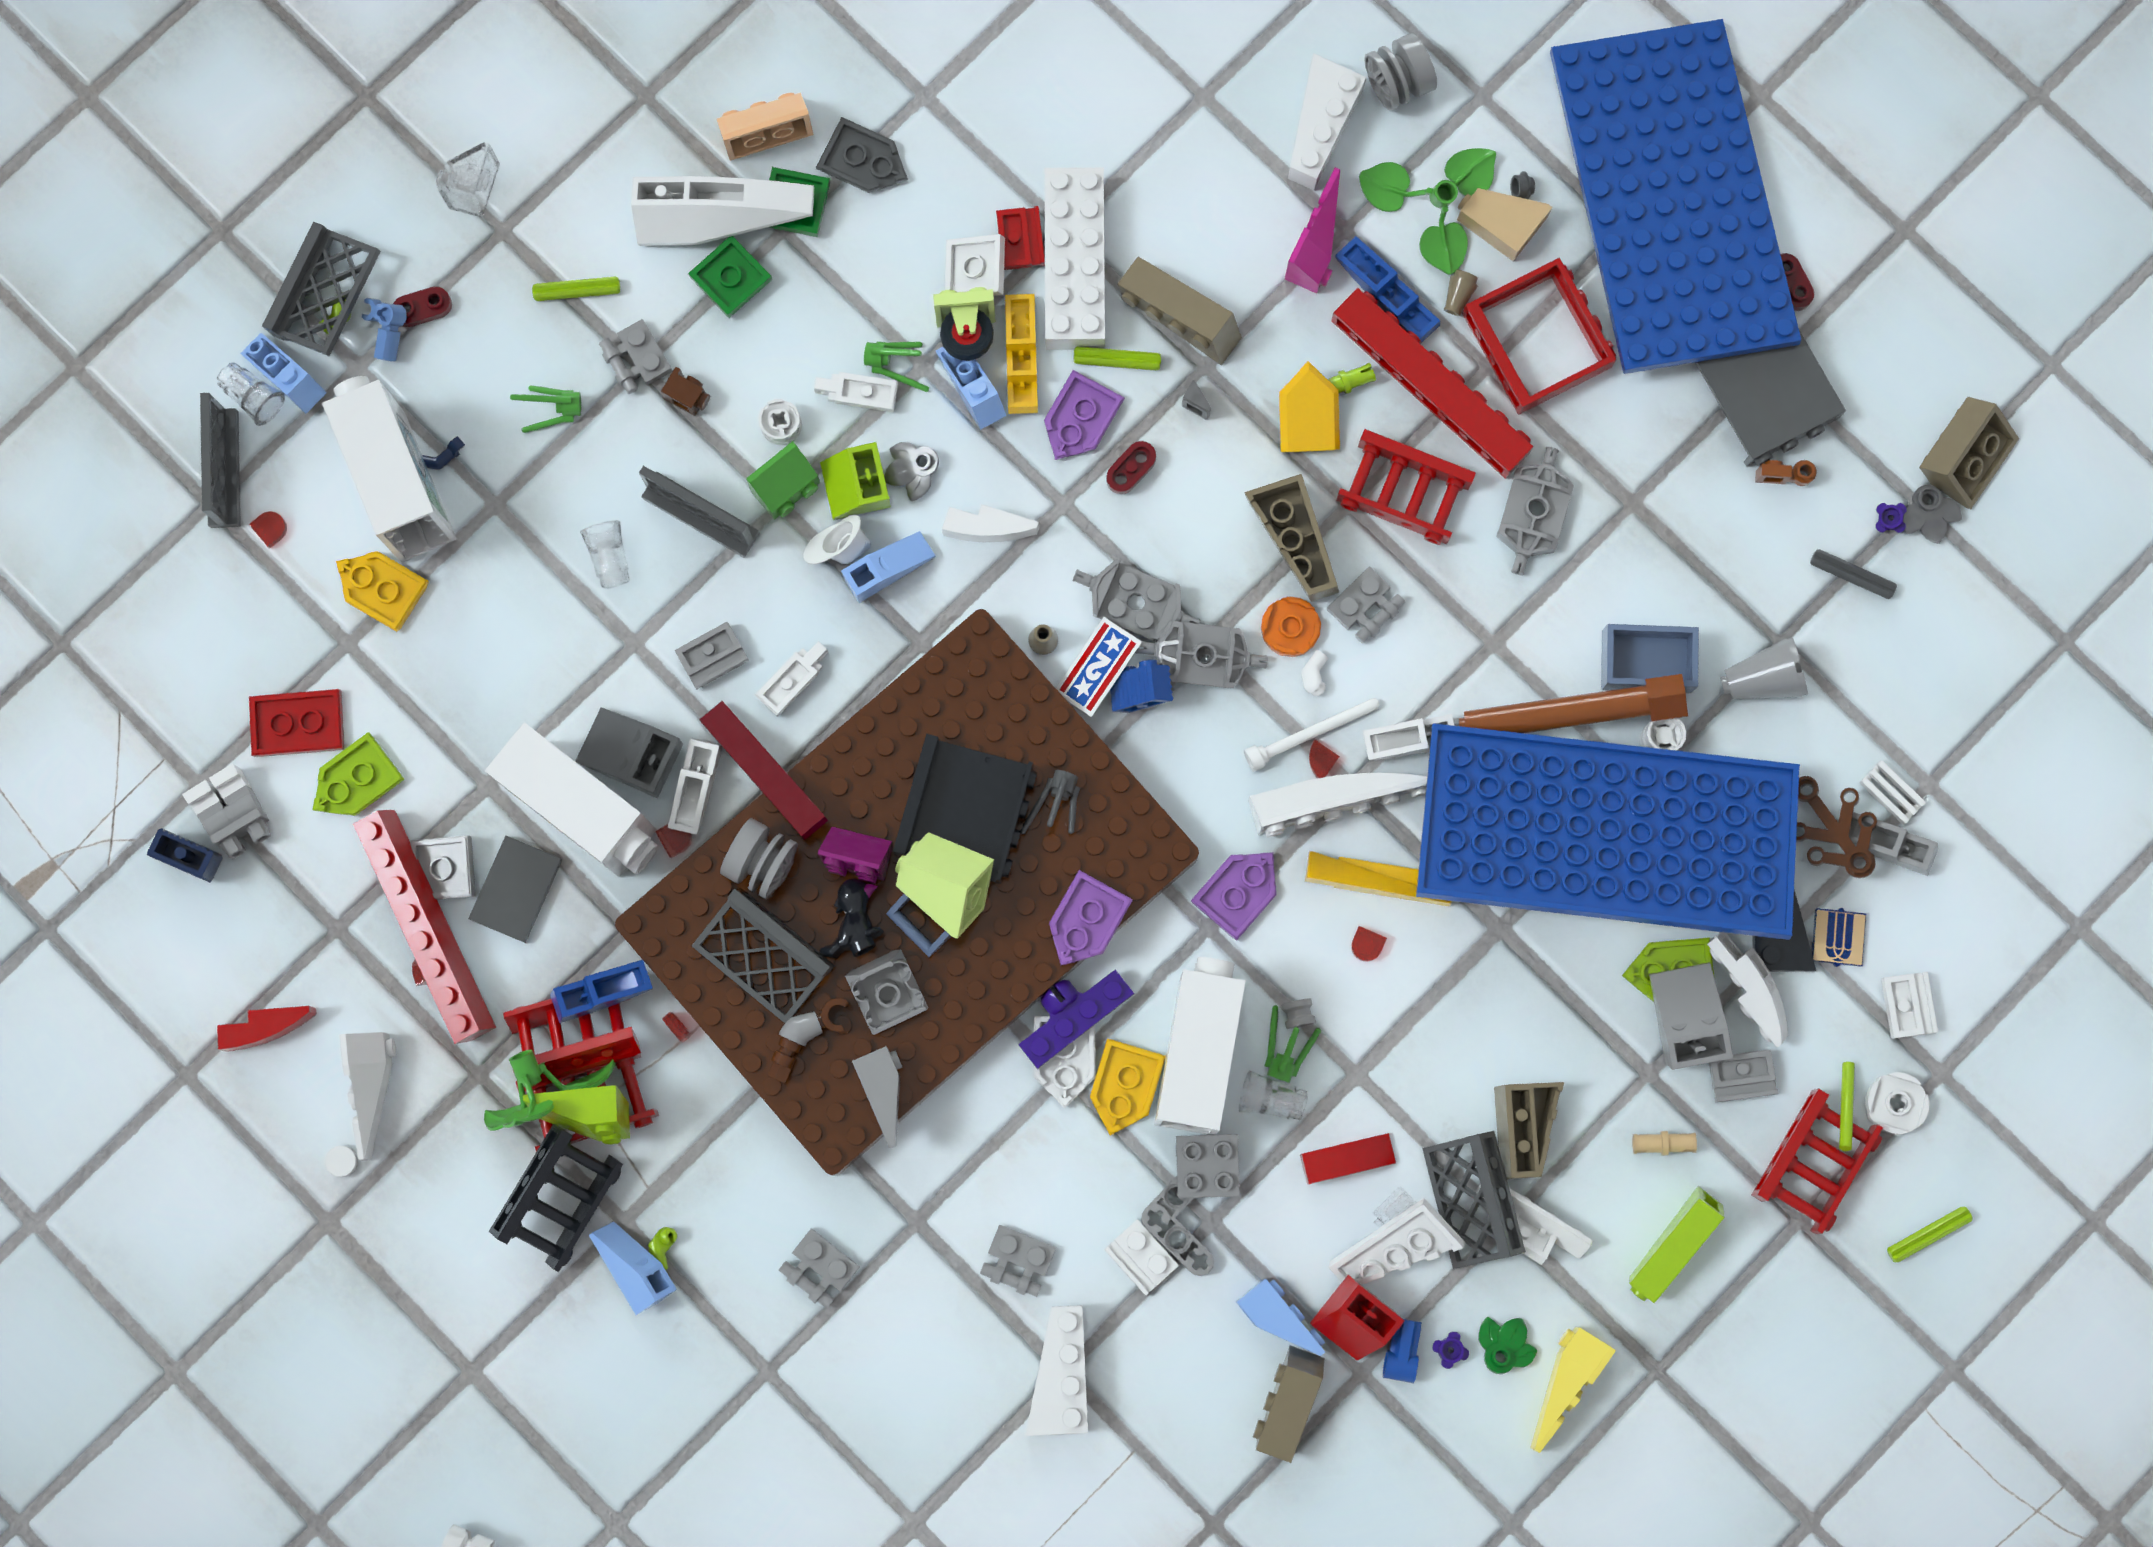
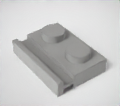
M728 622L674 650L696 690L749 661Z
M1771 1050L1734 1054L1731 1059L1709 1063L1715 1103L1778 1094Z

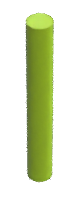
M1853 1062L1842 1063L1839 1149L1842 1151L1852 1150L1855 1064Z

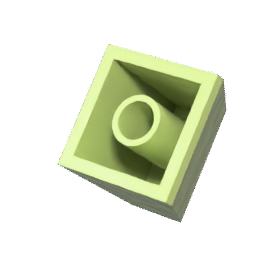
M928 832L919 842H914L906 856L902 855L899 858L895 868V872L898 873L896 887L947 933L958 939L984 910L994 859Z

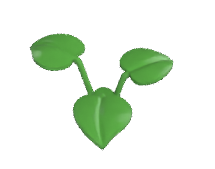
M1472 148L1457 152L1447 161L1444 169L1445 175L1449 180H1442L1433 188L1428 187L1423 190L1406 191L1410 184L1409 175L1405 168L1393 162L1380 163L1361 171L1359 174L1360 186L1367 200L1375 208L1385 212L1399 210L1403 205L1404 197L1429 195L1431 203L1435 207L1441 208L1439 226H1430L1423 232L1419 242L1420 252L1429 264L1448 275H1452L1464 261L1468 239L1464 228L1460 224L1453 222L1444 225L1448 206L1457 198L1458 190L1463 196L1467 194L1472 196L1478 188L1484 190L1490 188L1494 177L1496 151Z
M532 1050L522 1051L509 1059L517 1079L521 1105L497 1111L485 1110V1125L488 1130L496 1131L502 1128L519 1126L549 1114L554 1108L553 1101L547 1100L536 1104L531 1087L542 1080L540 1077L542 1073L560 1091L592 1088L601 1085L610 1077L615 1062L612 1059L602 1069L572 1081L567 1085H563L546 1068L544 1062L538 1064ZM524 1087L530 1101L529 1107L523 1102V1095H525Z

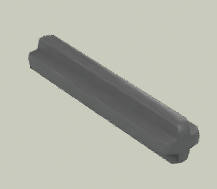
M1817 549L1812 555L1811 565L1879 596L1890 599L1896 591V583L1821 549Z

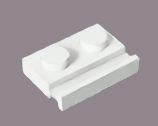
M1928 972L1881 978L1891 1039L1938 1032Z
M1138 1219L1104 1249L1145 1296L1179 1266Z

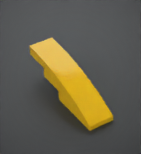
M1034 294L1005 295L1008 414L1038 413Z

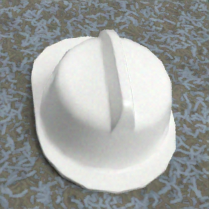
M850 515L839 523L816 534L805 547L803 553L804 560L809 564H819L829 559L841 564L853 562L871 547L870 540L860 528V517Z

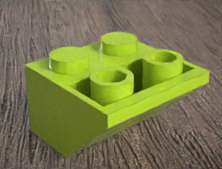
M876 442L846 448L820 462L833 520L891 507Z

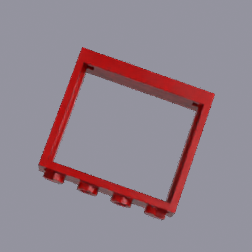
M1560 257L1466 304L1462 312L1518 415L1612 368L1617 360L1616 354L1612 349L1614 345L1611 341H1606L1601 332L1602 325L1596 315L1592 316L1587 307L1588 300L1581 289L1578 290L1573 282L1574 275L1572 270H1568ZM1552 278L1598 362L1529 396L1483 312Z

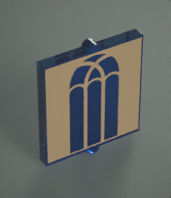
M1816 908L1812 942L1814 962L1831 963L1834 967L1840 965L1862 967L1866 914L1847 912L1843 908L1838 910Z

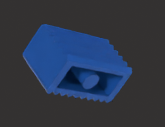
M1157 660L1141 661L1138 668L1126 666L1110 689L1112 712L1131 713L1172 701L1174 698L1172 696L1173 691L1171 690L1172 685L1170 684L1172 681L1170 679V667L1157 664Z

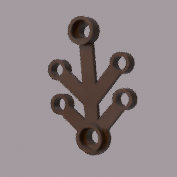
M1809 776L1800 777L1798 799L1809 803L1828 830L1808 827L1802 822H1797V827H1802L1805 832L1800 837L1796 836V841L1801 842L1805 839L1834 843L1838 844L1845 853L1824 852L1821 847L1814 846L1807 852L1809 863L1813 866H1820L1823 863L1845 867L1849 875L1855 878H1865L1871 875L1875 869L1876 861L1874 855L1869 851L1872 831L1877 827L1876 816L1871 812H1864L1859 816L1858 824L1861 830L1857 846H1855L1849 838L1854 806L1859 802L1857 790L1845 788L1841 792L1842 806L1839 822H1837L1818 796L1819 787L1816 780ZM1804 786H1810L1812 793L1803 795L1801 789ZM1847 793H1853L1856 798L1853 802H1846L1844 796ZM1865 817H1871L1874 822L1871 826L1866 827L1862 824V820ZM1819 851L1822 853V858L1819 861H1813L1811 854ZM1857 859H1864L1866 865L1859 869L1854 866V862Z

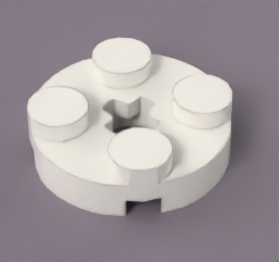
M1895 1072L1880 1076L1870 1085L1866 1093L1865 1107L1867 1118L1874 1125L1882 1126L1883 1132L1895 1135L1908 1133L1919 1127L1926 1120L1930 1106L1928 1095L1925 1094L1919 1080L1909 1074ZM1896 1095L1901 1096L1900 1101L1905 1103L1904 1109L1899 1108L1895 1112L1892 1110L1893 1106L1890 1105V1099H1895Z

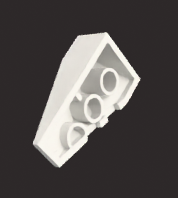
M385 1032L339 1035L344 1076L348 1075L352 1083L347 1097L352 1110L357 1112V1116L353 1117L352 1126L358 1160L362 1161L372 1159L393 1065L392 1057L396 1056L395 1041L393 1038L390 1039V1034Z

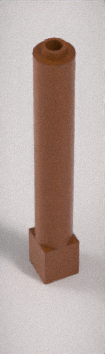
M1682 674L1645 679L1646 685L1464 711V717L1459 718V726L1529 733L1649 715L1651 716V722L1687 717L1688 710Z

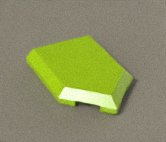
M367 732L319 768L318 786L312 810L357 816L405 779L370 732Z
M1710 937L1649 942L1623 973L1622 977L1654 1002L1649 974L1709 962L1714 975L1712 955L1710 953L1711 948L1708 946Z

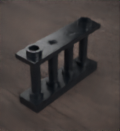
M553 1124L490 1228L489 1233L505 1244H508L511 1238L517 1237L549 1255L545 1263L553 1270L559 1272L562 1266H565L570 1261L573 1254L572 1249L609 1187L619 1179L623 1163L611 1155H608L603 1163L571 1145L570 1139L573 1135L558 1125ZM565 1155L597 1173L588 1190L554 1172V1166L560 1157ZM550 1183L581 1200L572 1217L538 1199L537 1194L543 1184ZM533 1210L565 1227L556 1244L522 1226L521 1221L527 1211Z

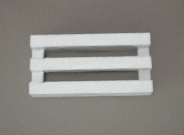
M1883 760L1859 782L1902 825L1906 824L1926 803ZM1881 771L1914 805L1912 806L1878 772ZM1873 778L1887 793L1907 810V813L1901 812L1870 780Z

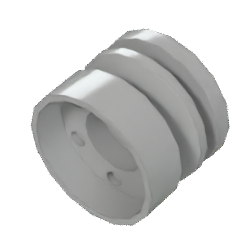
M1409 33L1392 42V52L1386 46H1381L1377 52L1371 51L1365 54V68L1370 84L1378 99L1387 110L1398 108L1399 102L1401 104L1408 103L1410 100L1409 91L1415 97H1421L1437 88V76L1430 56L1423 43L1414 33Z
M750 818L742 826L723 860L720 874L737 884L741 883L748 874L751 875L748 889L754 892L761 885L759 895L767 900L787 877L794 862L793 859L798 843L790 839L782 847L785 837L780 833L768 843L767 839L770 828Z

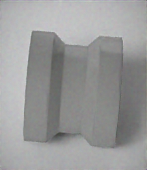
M1310 998L1281 1005L1282 1011L1287 1015L1286 1029L1316 1023L1315 1016L1310 1011L1312 1006Z

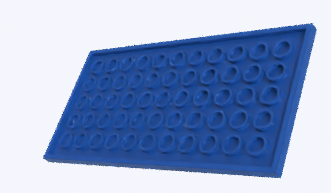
M1723 19L1551 47V60L1623 374L1799 345L1801 336Z
M1433 723L1416 897L1790 940L1793 926L1800 764Z

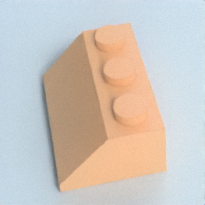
M801 92L797 94L785 93L779 96L778 100L768 103L765 101L752 104L749 109L742 111L731 110L724 113L722 117L717 118L730 161L814 135L809 113Z

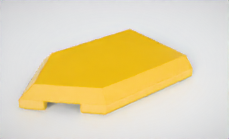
M1307 361L1289 383L1279 391L1281 452L1340 449L1339 391Z
M378 551L352 559L347 558L336 561L345 602L396 632L402 628L429 583L428 580Z
M1107 1038L1090 1099L1111 1136L1149 1115L1166 1056Z

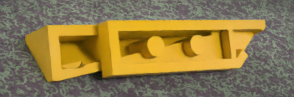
M1309 851L1304 882L1442 906H1450L1452 904V901L1416 897L1418 869L1338 857L1337 860Z

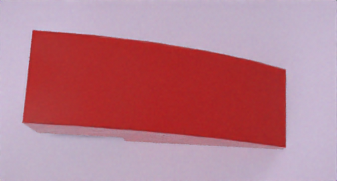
M299 1006L248 1010V1023L217 1025L218 1050L228 1052L266 1044L302 1026L317 1014L316 1008Z
M1389 1133L1300 1154L1307 1185L1396 1163Z

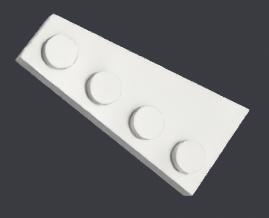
M1423 1198L1331 1260L1329 1269L1341 1282H1343L1347 1275H1350L1363 1285L1385 1276V1273L1399 1269V1271L1410 1268L1413 1263L1424 1259L1430 1261L1440 1257V1254L1449 1250L1455 1252L1463 1249L1465 1241L1431 1204Z

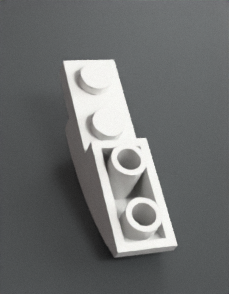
M1720 932L1708 943V946L1711 948V955L1718 963H1723L1727 967L1732 981L1738 987L1745 989L1738 998L1743 1013L1748 1018H1753L1760 1026L1762 1036L1768 1042H1773L1776 1047H1779L1788 1037L1784 1006L1772 975L1753 947L1743 954L1725 932Z

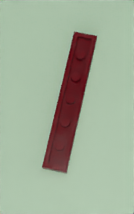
M723 701L699 719L804 840L828 821L824 814Z

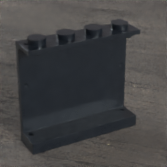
M926 734L894 845V855L899 857L902 855L906 856L914 842H919L929 832L994 859L990 881L1001 884L1003 877H1009L1013 860L1008 859L1011 847L1017 849L1021 831L1016 830L1019 818L1025 819L1029 807V801L1025 800L1027 789L1033 790L1038 772L1033 771V762L1029 761L1027 765L939 741L938 736Z

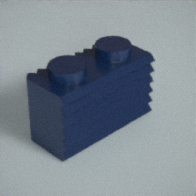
M163 828L158 829L147 851V856L209 883L213 880L223 859L221 854Z

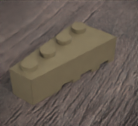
M1139 256L1118 282V287L1122 294L1121 298L1125 303L1134 308L1137 306L1151 319L1160 322L1220 365L1224 363L1242 338L1234 314Z
M1302 474L1244 492L1248 503L1309 600L1312 602L1339 593Z

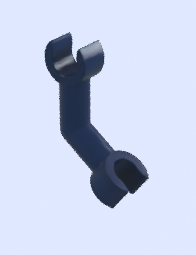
M457 436L449 442L447 449L437 457L422 455L427 468L440 470L452 459L460 455L458 451L465 444Z

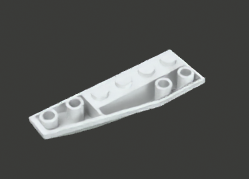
M633 177L631 208L637 244L639 246L699 245L813 216L814 186L729 177Z
M1401 773L1335 775L1311 779L1250 796L1248 801L1258 835L1265 833L1266 837H1273L1284 833V829L1289 826L1295 825V829L1309 827L1318 818L1324 817L1325 822L1342 817L1341 812L1353 809L1355 814L1370 810V804L1382 801L1383 806L1399 802L1401 801L1399 796L1411 793L1412 798L1423 796L1426 794L1427 776Z

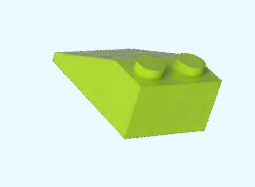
M616 1085L534 1094L536 1104L547 1100L553 1101L554 1104L553 1110L544 1117L539 1118L541 1120L556 1124L599 1142L602 1141L604 1144H618L621 1142V1139L630 1138L629 1102ZM528 1094L523 1095V1102L529 1107Z

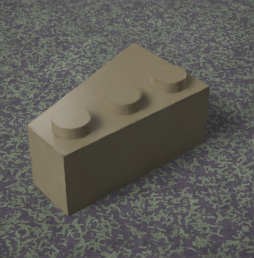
M1564 1082L1508 1084L1494 1087L1498 1147L1507 1179L1542 1177L1551 1140L1549 1136L1553 1120L1556 1119L1558 1111L1556 1107Z
M1291 1345L1289 1346L1284 1363H1279L1273 1381L1277 1383L1274 1392L1269 1391L1263 1410L1267 1412L1264 1421L1258 1420L1253 1433V1438L1257 1439V1451L1289 1463L1292 1462L1323 1380L1324 1357Z

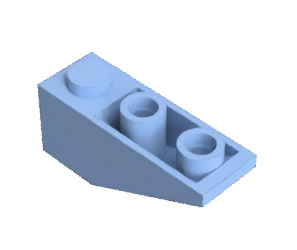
M262 333L240 353L305 414L327 393L305 370Z
M944 347L935 350L980 430L1006 416L997 391L976 359L970 361L959 360L951 356Z
M919 531L866 555L841 570L855 598L861 603L936 556Z
M615 1222L589 1234L635 1315L658 1304L677 1290L662 1263Z
M1266 1278L1262 1279L1236 1301L1254 1326L1319 1356L1325 1353L1321 1347L1325 1343L1314 1328L1310 1331L1306 1329L1301 1322L1305 1319L1304 1315L1294 1304L1289 1307L1281 1298L1285 1295V1292L1274 1279L1270 1283Z

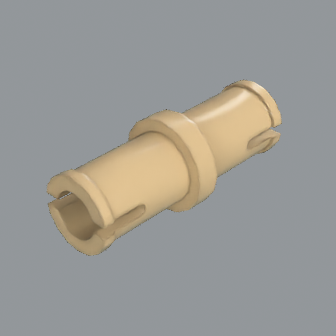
M1661 1131L1660 1134H1633V1154L1661 1153L1662 1156H1666L1669 1152L1696 1153V1133L1668 1134V1131Z

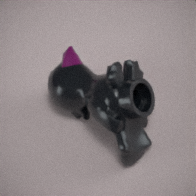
M856 878L848 879L840 885L834 906L838 907L836 913L844 911L845 916L840 925L836 940L831 945L820 949L822 956L837 959L844 951L851 950L853 956L858 957L876 947L873 939L883 935L884 931L880 927L872 926L866 909L869 898L878 886L866 884Z

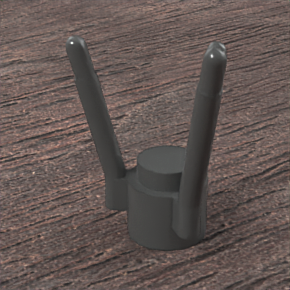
M1055 770L1053 778L1047 779L1043 792L1020 830L1021 834L1026 833L1050 791H1052L1051 796L1055 797L1047 826H1053L1061 800L1067 801L1070 796L1069 834L1074 833L1077 797L1080 791V787L1076 786L1078 781L1076 775L1062 770Z

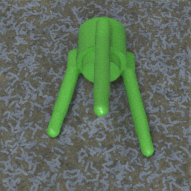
M877 341L876 343H866L864 365L872 366V373L885 375L925 392L929 391L928 386L883 368L884 365L889 366L891 355L921 356L922 352L920 350L905 348L922 347V342L886 343Z
M530 385L528 387L529 391L554 396L510 395L511 400L556 403V413H562L563 415L523 427V433L563 422H574V416H581L580 392Z
M1274 1005L1270 1023L1268 1055L1264 1066L1269 1068L1268 1076L1290 1083L1292 1076H1297L1301 1064L1321 1033V1029H1315L1294 1064L1295 1059L1290 1056L1299 1033V1028L1297 1027L1292 1031L1284 1055L1277 1053L1276 1058H1274L1278 1022V1006Z

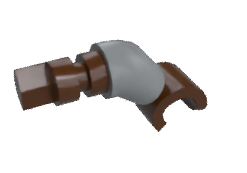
M832 998L823 1005L821 1013L816 1015L815 1011L793 1016L785 1022L779 1032L781 1038L778 1045L781 1047L779 1051H774L771 1058L773 1064L768 1072V1076L785 1083L796 1060L793 1056L795 1053L799 1054L802 1045L806 1046L809 1040L822 1034V1029L826 1027L835 1032L844 1031L842 1024L837 1025L830 1022L828 1012L835 1005H841L846 1008L850 1002L843 998Z

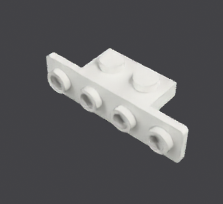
M1479 1184L1475 1190L1477 1194L1481 1188V1184ZM1510 1189L1526 1251L1523 1253L1524 1255L1542 1265L1554 1244L1576 1258H1581L1591 1247L1593 1241L1580 1230L1572 1228L1558 1219L1553 1213L1545 1211L1531 1202L1529 1198Z

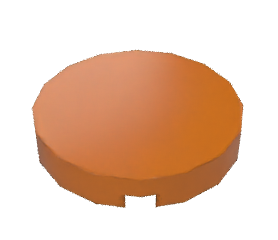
M1285 597L1277 600L1267 608L1262 617L1261 633L1263 640L1272 651L1281 656L1296 657L1305 654L1314 647L1320 636V618L1315 608L1301 598Z

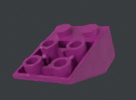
M831 827L819 848L818 856L830 873L846 876L847 872L855 873L859 880L876 884L877 879L885 880L893 843L889 840Z

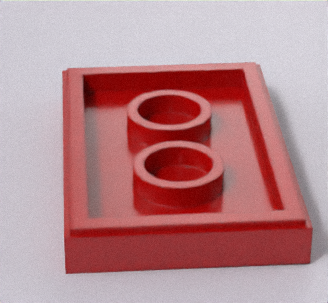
M340 689L249 696L251 755L253 757L344 750L342 691Z

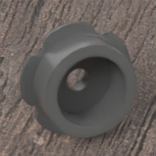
M1522 171L1520 175H1514L1510 183L1512 196L1529 199L1535 191L1533 177L1528 176L1525 171Z

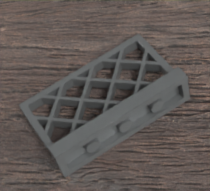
M313 221L262 327L273 337L283 341L286 339L330 356L381 251L376 247L328 230L324 225ZM333 240L341 242L344 251L330 257L328 250ZM361 251L369 253L365 262L355 267L352 255ZM347 258L350 269L336 275L333 264ZM328 266L331 277L317 283L315 276L318 270ZM353 276L355 283L352 289L342 293L339 281ZM334 284L337 295L323 301L320 290ZM315 292L318 304L304 309L302 303L305 297ZM340 302L342 309L339 315L329 319L326 308ZM321 310L324 322L310 327L307 316ZM302 319L305 330L297 334L289 333L288 331L292 323ZM327 328L329 336L324 346L315 343L313 334Z
M200 393L202 511L208 516V526L210 528L241 527L239 411L236 408L225 409L210 393Z
M643 465L639 471V475L647 487L641 496L643 500L745 558L760 534L759 530L659 472H654Z
M735 888L728 896L727 902L692 944L694 949L784 1023L797 1013L824 977L829 975L835 967L831 961L822 956L820 952L742 888ZM731 908L740 914L742 928L725 929L724 916ZM746 920L754 927H747ZM720 923V930L713 931ZM759 930L764 934L765 947L749 949L747 931ZM742 931L744 950L728 951L726 933ZM721 934L723 952L711 953L702 944L709 935ZM770 940L777 946L770 947ZM782 949L788 954L789 967L773 968L771 950ZM766 951L768 969L751 971L749 952ZM744 953L746 971L734 972L729 968L728 955ZM721 955H723V961H724V963H723L720 959H718L716 956H721ZM793 959L802 966H794ZM806 969L815 978L808 987L796 988L795 970ZM789 970L791 989L775 990L773 972ZM768 973L770 991L758 992L753 988L752 974ZM740 975H747V982ZM804 991L802 995L797 999V992ZM792 992L793 1006L785 1014L777 1007L775 994ZM770 994L771 1002L763 995Z
M1485 1132L1422 1148L1439 1214L1465 1243L1473 1248L1469 1258L1462 1261L1459 1250L1455 1252L1449 1250L1453 1269L1525 1253L1495 1132ZM1470 1143L1473 1153L1470 1163L1459 1156L1463 1145ZM1440 1150L1450 1157L1444 1169L1437 1165L1434 1156L1435 1151ZM1455 1162L1467 1169L1461 1182L1449 1174ZM1472 1174L1480 1180L1481 1188L1478 1194L1466 1186ZM1446 1180L1457 1187L1452 1200L1444 1195L1443 1186ZM1463 1192L1474 1199L1469 1212L1457 1204ZM1480 1204L1488 1211L1489 1218L1486 1224L1474 1216ZM1454 1210L1465 1218L1460 1230L1454 1227L1450 1217ZM1470 1223H1473L1482 1230L1477 1242L1465 1235ZM1487 1235L1495 1239L1498 1253L1491 1254L1482 1247Z

